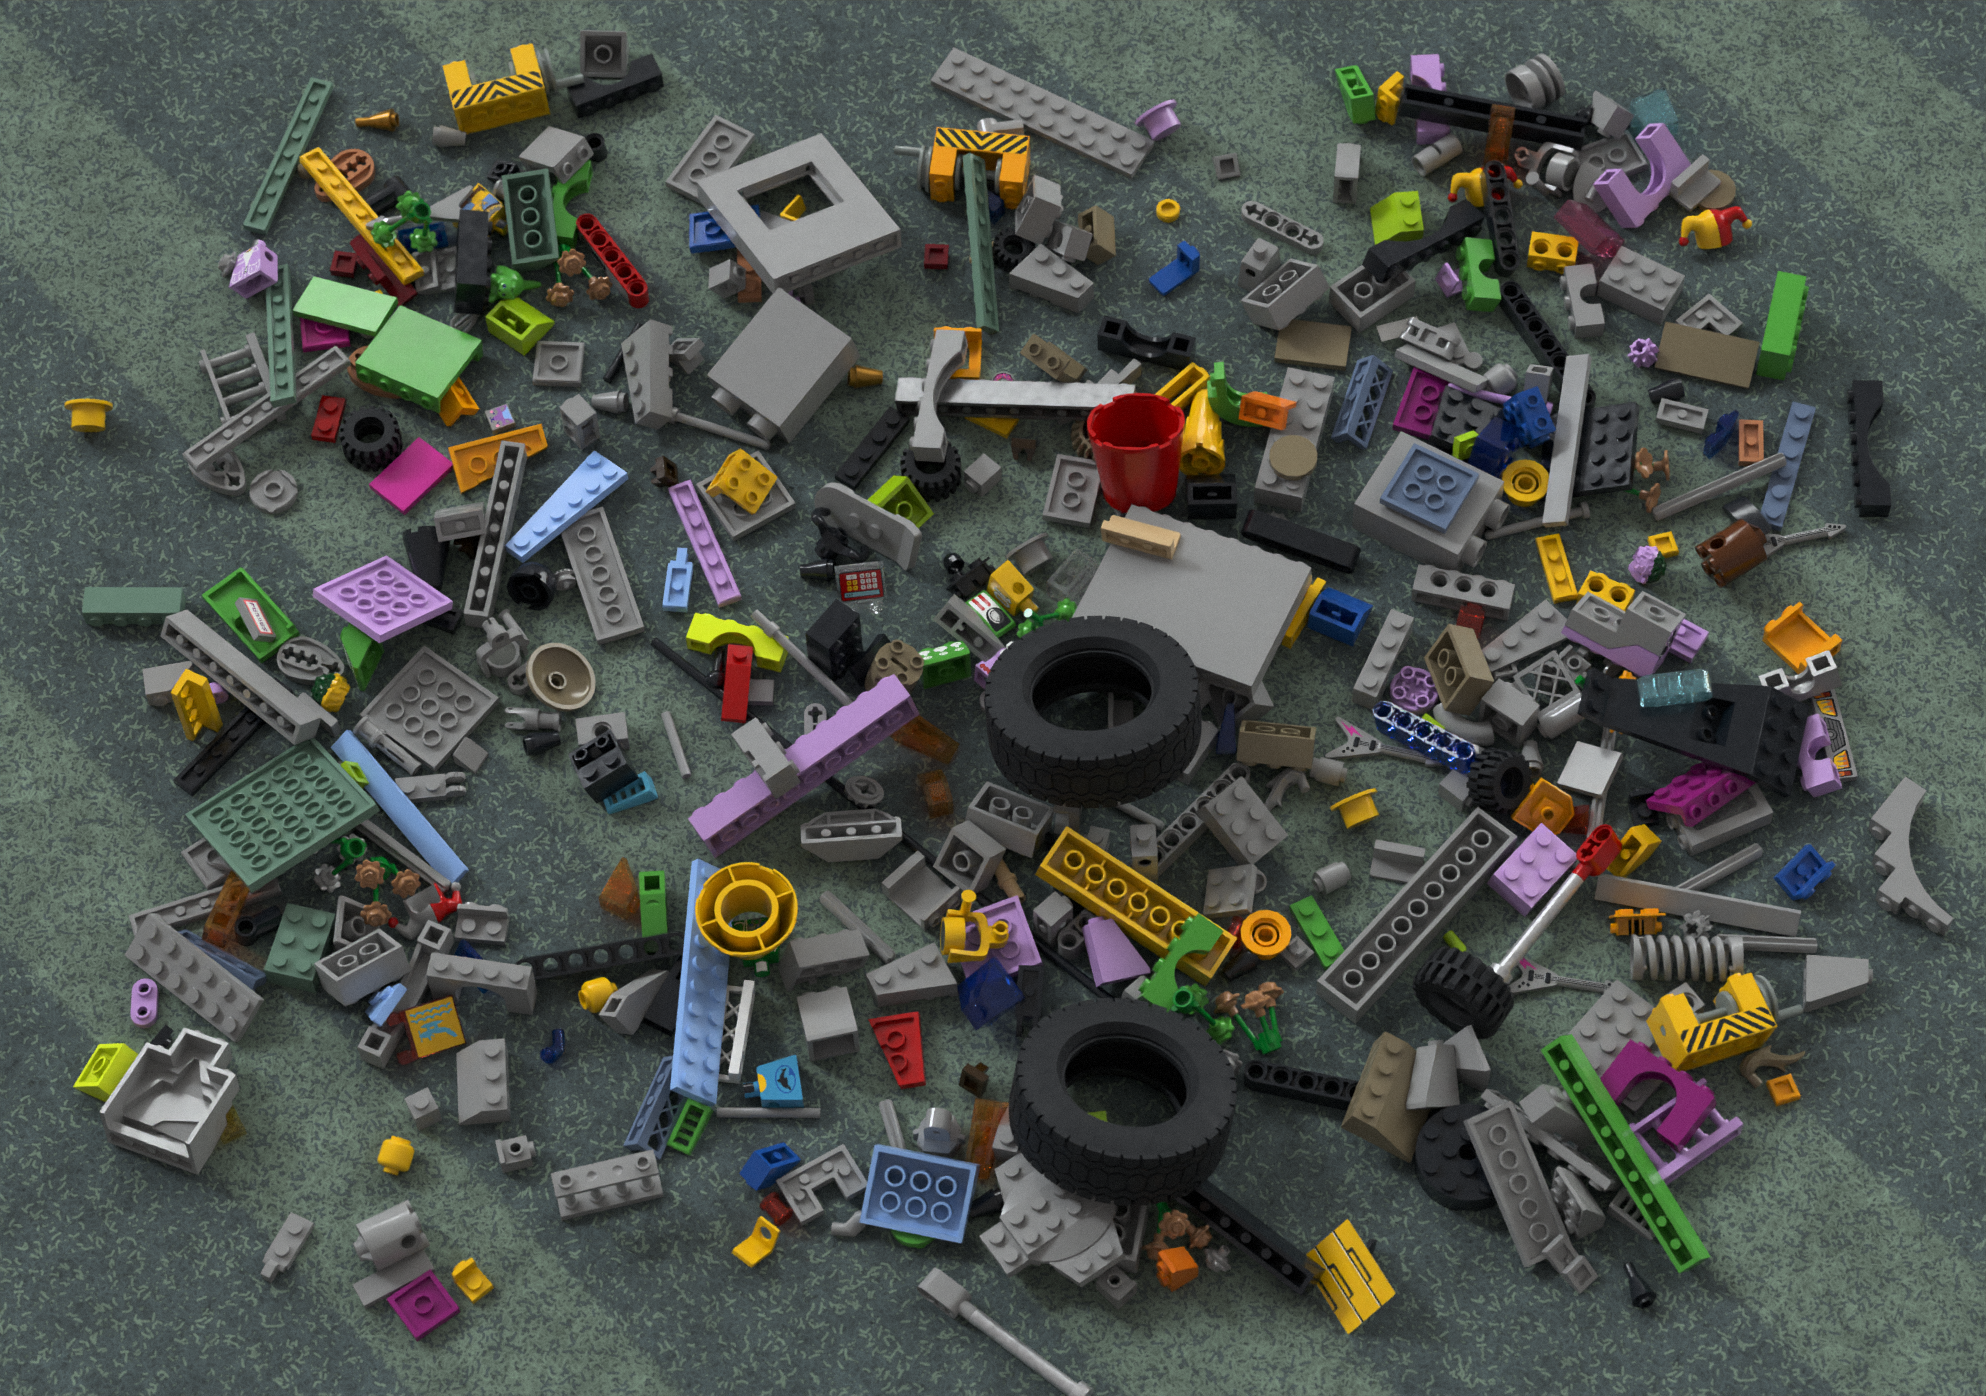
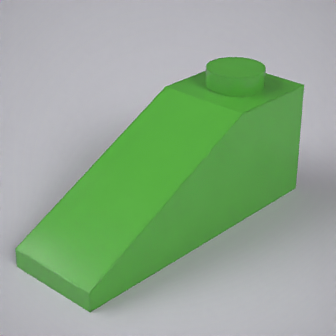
M1355 65L1335 69L1345 107L1352 123L1365 124L1371 120H1376L1374 94L1359 67Z

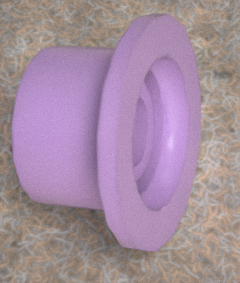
M1173 99L1154 106L1135 121L1136 126H1145L1153 141H1158L1172 134L1181 126L1173 111L1177 102Z

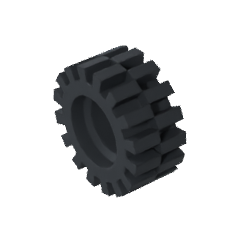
M1007 227L1006 232L1002 229L999 234L997 233L993 242V262H998L997 267L1000 269L1004 266V271L1008 272L1009 268L1013 270L1036 248L1035 243L1015 235V228L1012 231L1011 227ZM1016 245L1022 250V253L1019 255L1010 254L1005 250V246Z

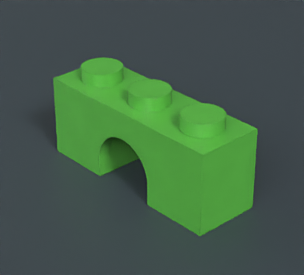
M1465 237L1461 245L1456 249V259L1459 260V279L1462 280V299L1465 300L1466 310L1493 312L1501 301L1498 279L1487 278L1481 273L1487 272L1495 260L1492 240Z

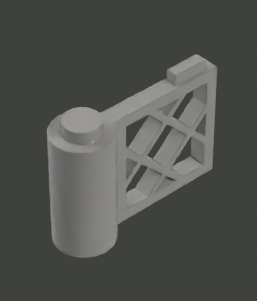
M1553 650L1513 676L1515 681L1511 684L1525 696H1531L1529 691L1534 692L1533 698L1536 701L1538 693L1551 696L1549 706L1541 711L1539 709L1538 712L1540 724L1537 727L1544 738L1549 736L1550 739H1554L1585 719L1577 714L1582 692L1556 650ZM1552 658L1558 664L1556 676L1543 673L1545 663ZM1561 671L1566 678L1560 677ZM1529 673L1537 674L1538 678L1535 689L1526 687L1521 678ZM1542 676L1555 678L1552 693L1539 690ZM1559 680L1568 681L1573 691L1565 696L1556 694ZM1555 697H1559V698H1560L1559 700H1557L1556 702H1554Z

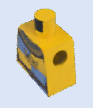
M478 183L460 208L463 210L488 211V221H492V233L496 231L503 236L508 233L507 221H505L506 212L504 205ZM453 222V226L458 228V223Z

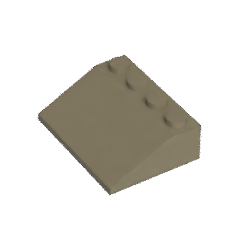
M1385 1031L1373 1043L1341 1128L1410 1163L1416 1149L1418 1135L1426 1123L1431 1109L1406 1110V1101L1417 1051L1407 1042Z

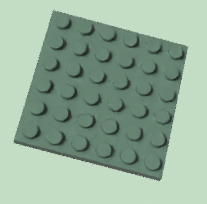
M311 738L292 746L185 815L192 826L250 892L253 893L274 878L284 874L299 862L304 861L313 853L326 847L338 837L348 833L363 821L368 820L380 810L372 798L315 738Z

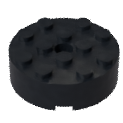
M1459 1104L1444 1108L1427 1120L1418 1135L1414 1158L1417 1180L1424 1192L1432 1200L1445 1208L1455 1211L1473 1210V1212L1498 1204L1463 1122L1489 1110L1486 1107L1474 1104ZM1461 1157H1470L1473 1160H1464Z

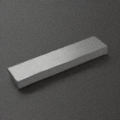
M1409 343L1396 349V359L1468 391L1476 393L1488 386V378Z

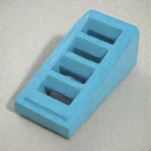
M645 771L638 774L639 779L614 793L618 801L615 804L611 796L604 799L607 813H616L657 799L658 795L651 777ZM644 785L645 790L642 791L641 786ZM635 788L636 794L632 795L631 789ZM625 791L627 798L623 800L621 792Z

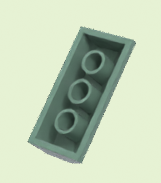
M549 169L503 175L502 183L512 265L518 273L541 270L559 259Z

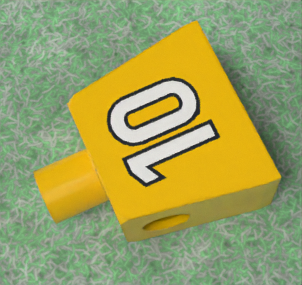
M1009 560L990 575L986 592L1012 616H1015L1020 611L1024 613L1028 608L1032 609L1035 613L1039 611L1040 608L1032 601L1034 588Z

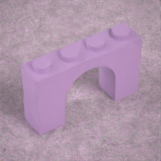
M1664 123L1648 124L1635 138L1651 166L1650 183L1644 192L1639 193L1634 188L1622 169H1607L1593 184L1622 228H1637L1641 226L1649 213L1656 210L1660 201L1669 195L1671 182L1691 165Z

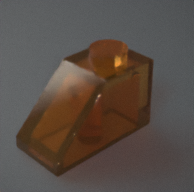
M942 769L918 774L917 778L929 819L953 814V798Z
M622 857L600 894L599 903L601 909L628 920L631 913L635 914L638 910L640 900L628 861Z

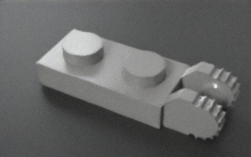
M460 771L449 772L446 775L444 773L395 778V783L412 803L447 800L450 797H460L466 794L464 786L446 787V784L465 781V774Z

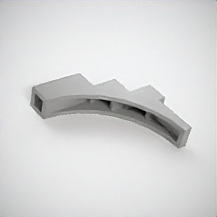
M1905 776L1873 815L1868 830L1876 839L1885 841L1874 854L1871 865L1874 866L1879 874L1889 876L1878 889L1875 901L1878 902L1882 909L1892 911L1895 914L1901 908H1904L1910 917L1920 919L1926 923V926L1931 931L1939 932L1944 936L1950 929L1953 918L1941 909L1925 891L1915 873L1910 857V824L1914 814L1923 802L1926 790Z

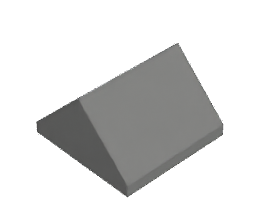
M580 30V74H583V77L625 78L629 57L627 31Z
M343 895L338 896L333 939L336 951L380 928V926L373 927L370 924L364 923V918L360 916V912L364 911L363 907L365 904Z

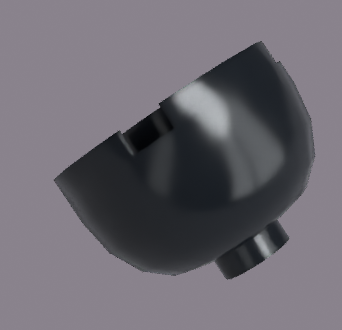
M527 562L519 565L510 575L507 591L509 596L518 605L520 602L531 605L527 609L540 611L546 609L553 601L557 591V581L551 569L544 564Z

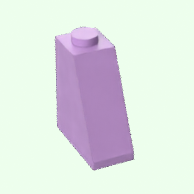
M1103 916L1089 919V923L1081 928L1096 987L1137 979L1141 975L1146 976L1151 973L1149 966L1113 919L1104 920Z

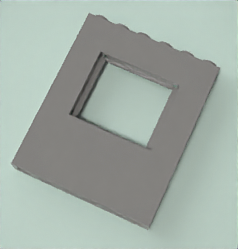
M822 133L697 181L698 199L772 293L778 287L785 292H789L902 247L900 228ZM809 175L833 204L831 207L769 230L745 199Z

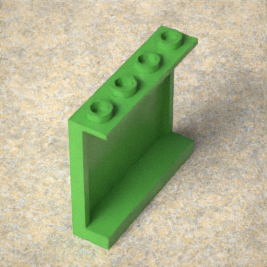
M400 305L355 362L357 378L364 383L377 386L385 392L398 395L406 401H412L421 405L427 410L440 413V401L472 359L479 361L482 358V340Z

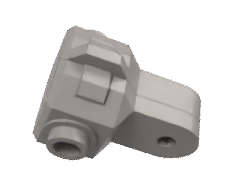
M928 1109L926 1117L922 1120L918 1129L913 1130V1140L917 1141V1147L921 1153L953 1159L960 1146H965V1135L961 1134V1128L955 1116L946 1109Z

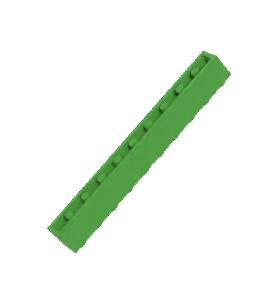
M1572 1034L1560 1036L1541 1049V1052L1679 1274L1692 1270L1711 1256L1574 1036Z

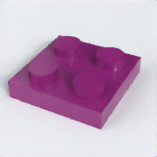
M431 1269L387 1298L389 1305L416 1341H419L460 1313V1308Z

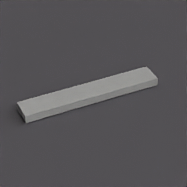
M277 877L253 893L240 880L128 916L134 936H136L149 913L156 914L172 928H177L281 895L282 892Z

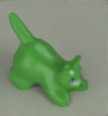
M497 266L496 273L491 275L489 303H494L500 299L514 300L523 290L538 288L541 286V283L535 280H524L517 270L506 266Z

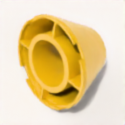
M742 862L726 866L708 878L703 884L699 897L696 899L695 916L701 934L714 948L740 959L755 960L769 954L791 934L798 916V902L791 883L779 871L760 866V863ZM745 912H758L769 918L762 927L753 931H738L728 925L734 917Z

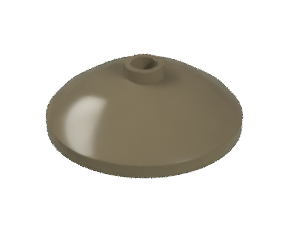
M547 643L538 647L527 661L526 678L529 687L534 695L548 707L564 712L575 711L585 706L592 698L596 685L594 671L588 660L573 647L562 643Z

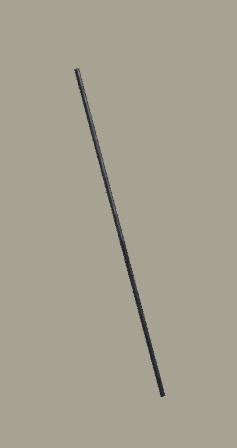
M657 637L652 640L651 646L723 702L724 690L722 688H710L706 683V676ZM747 709L746 720L748 722L756 717L761 724L764 723L763 720ZM769 726L774 734L771 738L775 743L779 741L784 749L793 745ZM831 776L824 781L848 800V795L844 793L845 785L838 779ZM848 800L860 810L874 809L870 805L865 808L862 804L856 805L854 800ZM902 831V840L900 842L914 853L918 850L925 856V861L933 867L937 857ZM976 893L975 901L981 906L987 907L995 904L983 893ZM1032 933L1037 950L1098 998H1112L1113 1002L1115 1001V997L1101 986L1096 987L1095 982Z

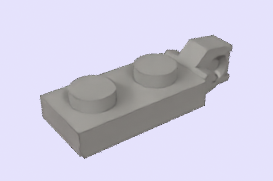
M292 1212L289 1214L264 1255L265 1257L262 1262L265 1266L260 1273L262 1279L272 1283L279 1271L284 1273L286 1269L290 1268L314 1228L313 1222Z

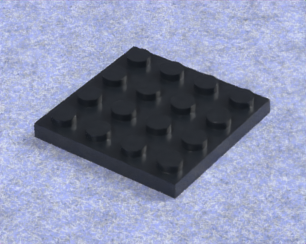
M1637 402L1584 410L1572 498L1632 490L1640 407ZM1558 413L1550 415L1555 426V429L1557 425ZM1555 432L1549 435L1551 439L1545 441L1542 447L1541 465L1547 470L1548 474L1550 473ZM1546 495L1540 499L1541 502L1546 501Z

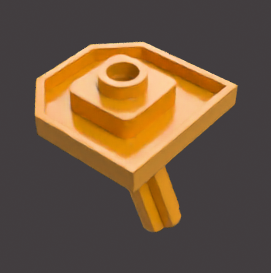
M1541 777L1535 785L1532 782V785H1530L1531 791L1511 817L1514 821L1532 832L1542 823L1557 835L1561 833L1575 815L1571 795Z

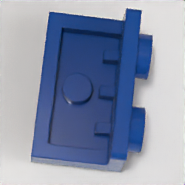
M1808 844L1773 879L1793 901L1801 898L1805 900L1815 892L1814 887L1819 882L1823 883L1832 875L1830 871L1835 867L1833 861L1826 863L1812 845Z

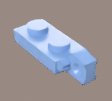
M678 548L676 561L671 560L668 563L662 604L663 611H688L693 563L688 562L687 548Z

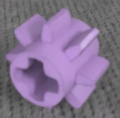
M1639 338L1629 346L1632 353H1629L1628 357L1637 368L1641 366L1649 368L1658 360L1655 354L1659 352V349L1650 338L1647 340Z

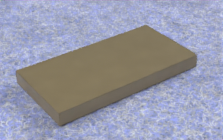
M1665 321L1657 355L1658 360L1655 363L1654 369L1749 390L1760 342Z

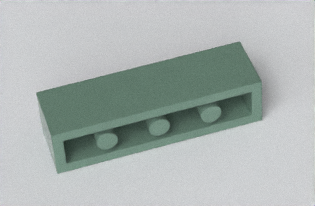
M85 587L82 614L86 624L92 626H102L103 624H114L120 627L127 624H138L144 627L151 626L152 624L164 625L167 616L185 610L186 597L182 587Z

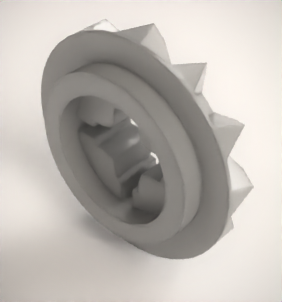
M854 776L849 778L845 784L844 793L848 795V800H854L856 805L862 804L865 808L868 805L875 807L878 803L882 802L884 797L883 788L878 782L869 777Z

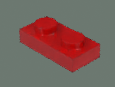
M322 395L311 434L312 440L336 443L346 406L345 398Z

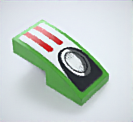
M985 590L965 602L977 613L997 638L1016 626L1014 620L1004 608Z

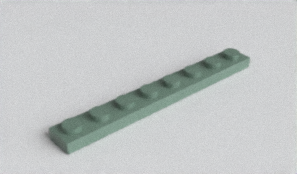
M313 77L310 78L243 223L244 230L267 235L297 169L299 156L304 154L333 91L332 82Z
M968 153L963 155V172L976 310L975 321L977 328L989 334H995L999 332L985 159Z
M288 264L278 266L277 283L266 288L270 401L273 408L297 403L291 274Z

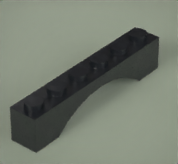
M1464 199L1449 208L1443 226L1432 235L1414 241L1384 240L1368 249L1362 265L1381 283L1388 279H1394L1400 273L1412 270L1417 264L1429 261L1436 254H1443L1448 248L1460 245L1465 237L1477 236L1482 230L1481 225L1485 216L1467 199Z
M1853 380L1851 390H1847V404H1851V410L1848 411V424L1853 425V431H1850L1849 435L1850 445H1854V452H1851V466L1856 468V472H1853L1852 485L1857 487V493L1854 494V508H1858L1859 517H1888L1891 509L1890 484L1874 466L1867 443L1868 430L1881 413L1884 402L1882 380Z

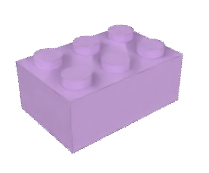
M1541 823L1499 867L1487 884L1520 914L1526 917L1577 861L1576 853Z

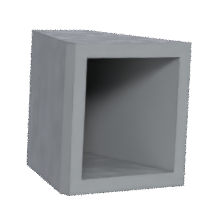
M834 986L818 993L806 992L796 997L810 1062L860 1051L858 1029L847 986L842 988Z

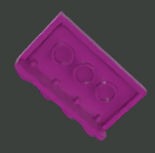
M1701 762L1691 766L1690 770L1685 774L1675 777L1672 783L1666 787L1656 790L1654 795L1648 798L1646 802L1649 809L1681 815L1685 826L1693 827L1754 785L1755 782L1738 774Z

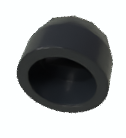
M948 553L943 559V565L949 574L959 572L965 564L964 560L957 553Z

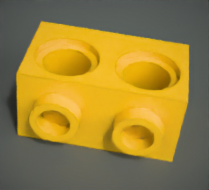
M1532 231L1527 267L1537 271L1549 270L1563 274L1565 266L1575 265L1579 238Z
M1590 570L1578 592L1576 604L1587 592H1590L1626 612L1634 600L1635 590L1625 583H1618L1609 579L1603 573H1596ZM1592 589H1597V590H1599L1600 592H1593V591H1591V590H1592ZM1614 599H1620L1622 602H1616Z

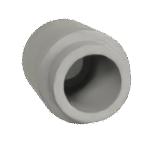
M1325 757L1320 759L1314 758L1310 777L1315 778V781L1338 787L1340 782L1345 783L1348 768H1344V762Z
M1333 862L1313 873L1312 884L1318 893L1322 892V894L1327 895L1346 885L1347 881L1351 879V874L1344 862Z

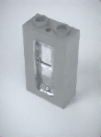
M1755 783L1693 827L1685 826L1682 816L1667 813L1666 821L1670 829H1675L1678 834L1677 839L1680 847L1683 850L1686 849L1689 856H1693L1770 824L1773 811L1759 786Z

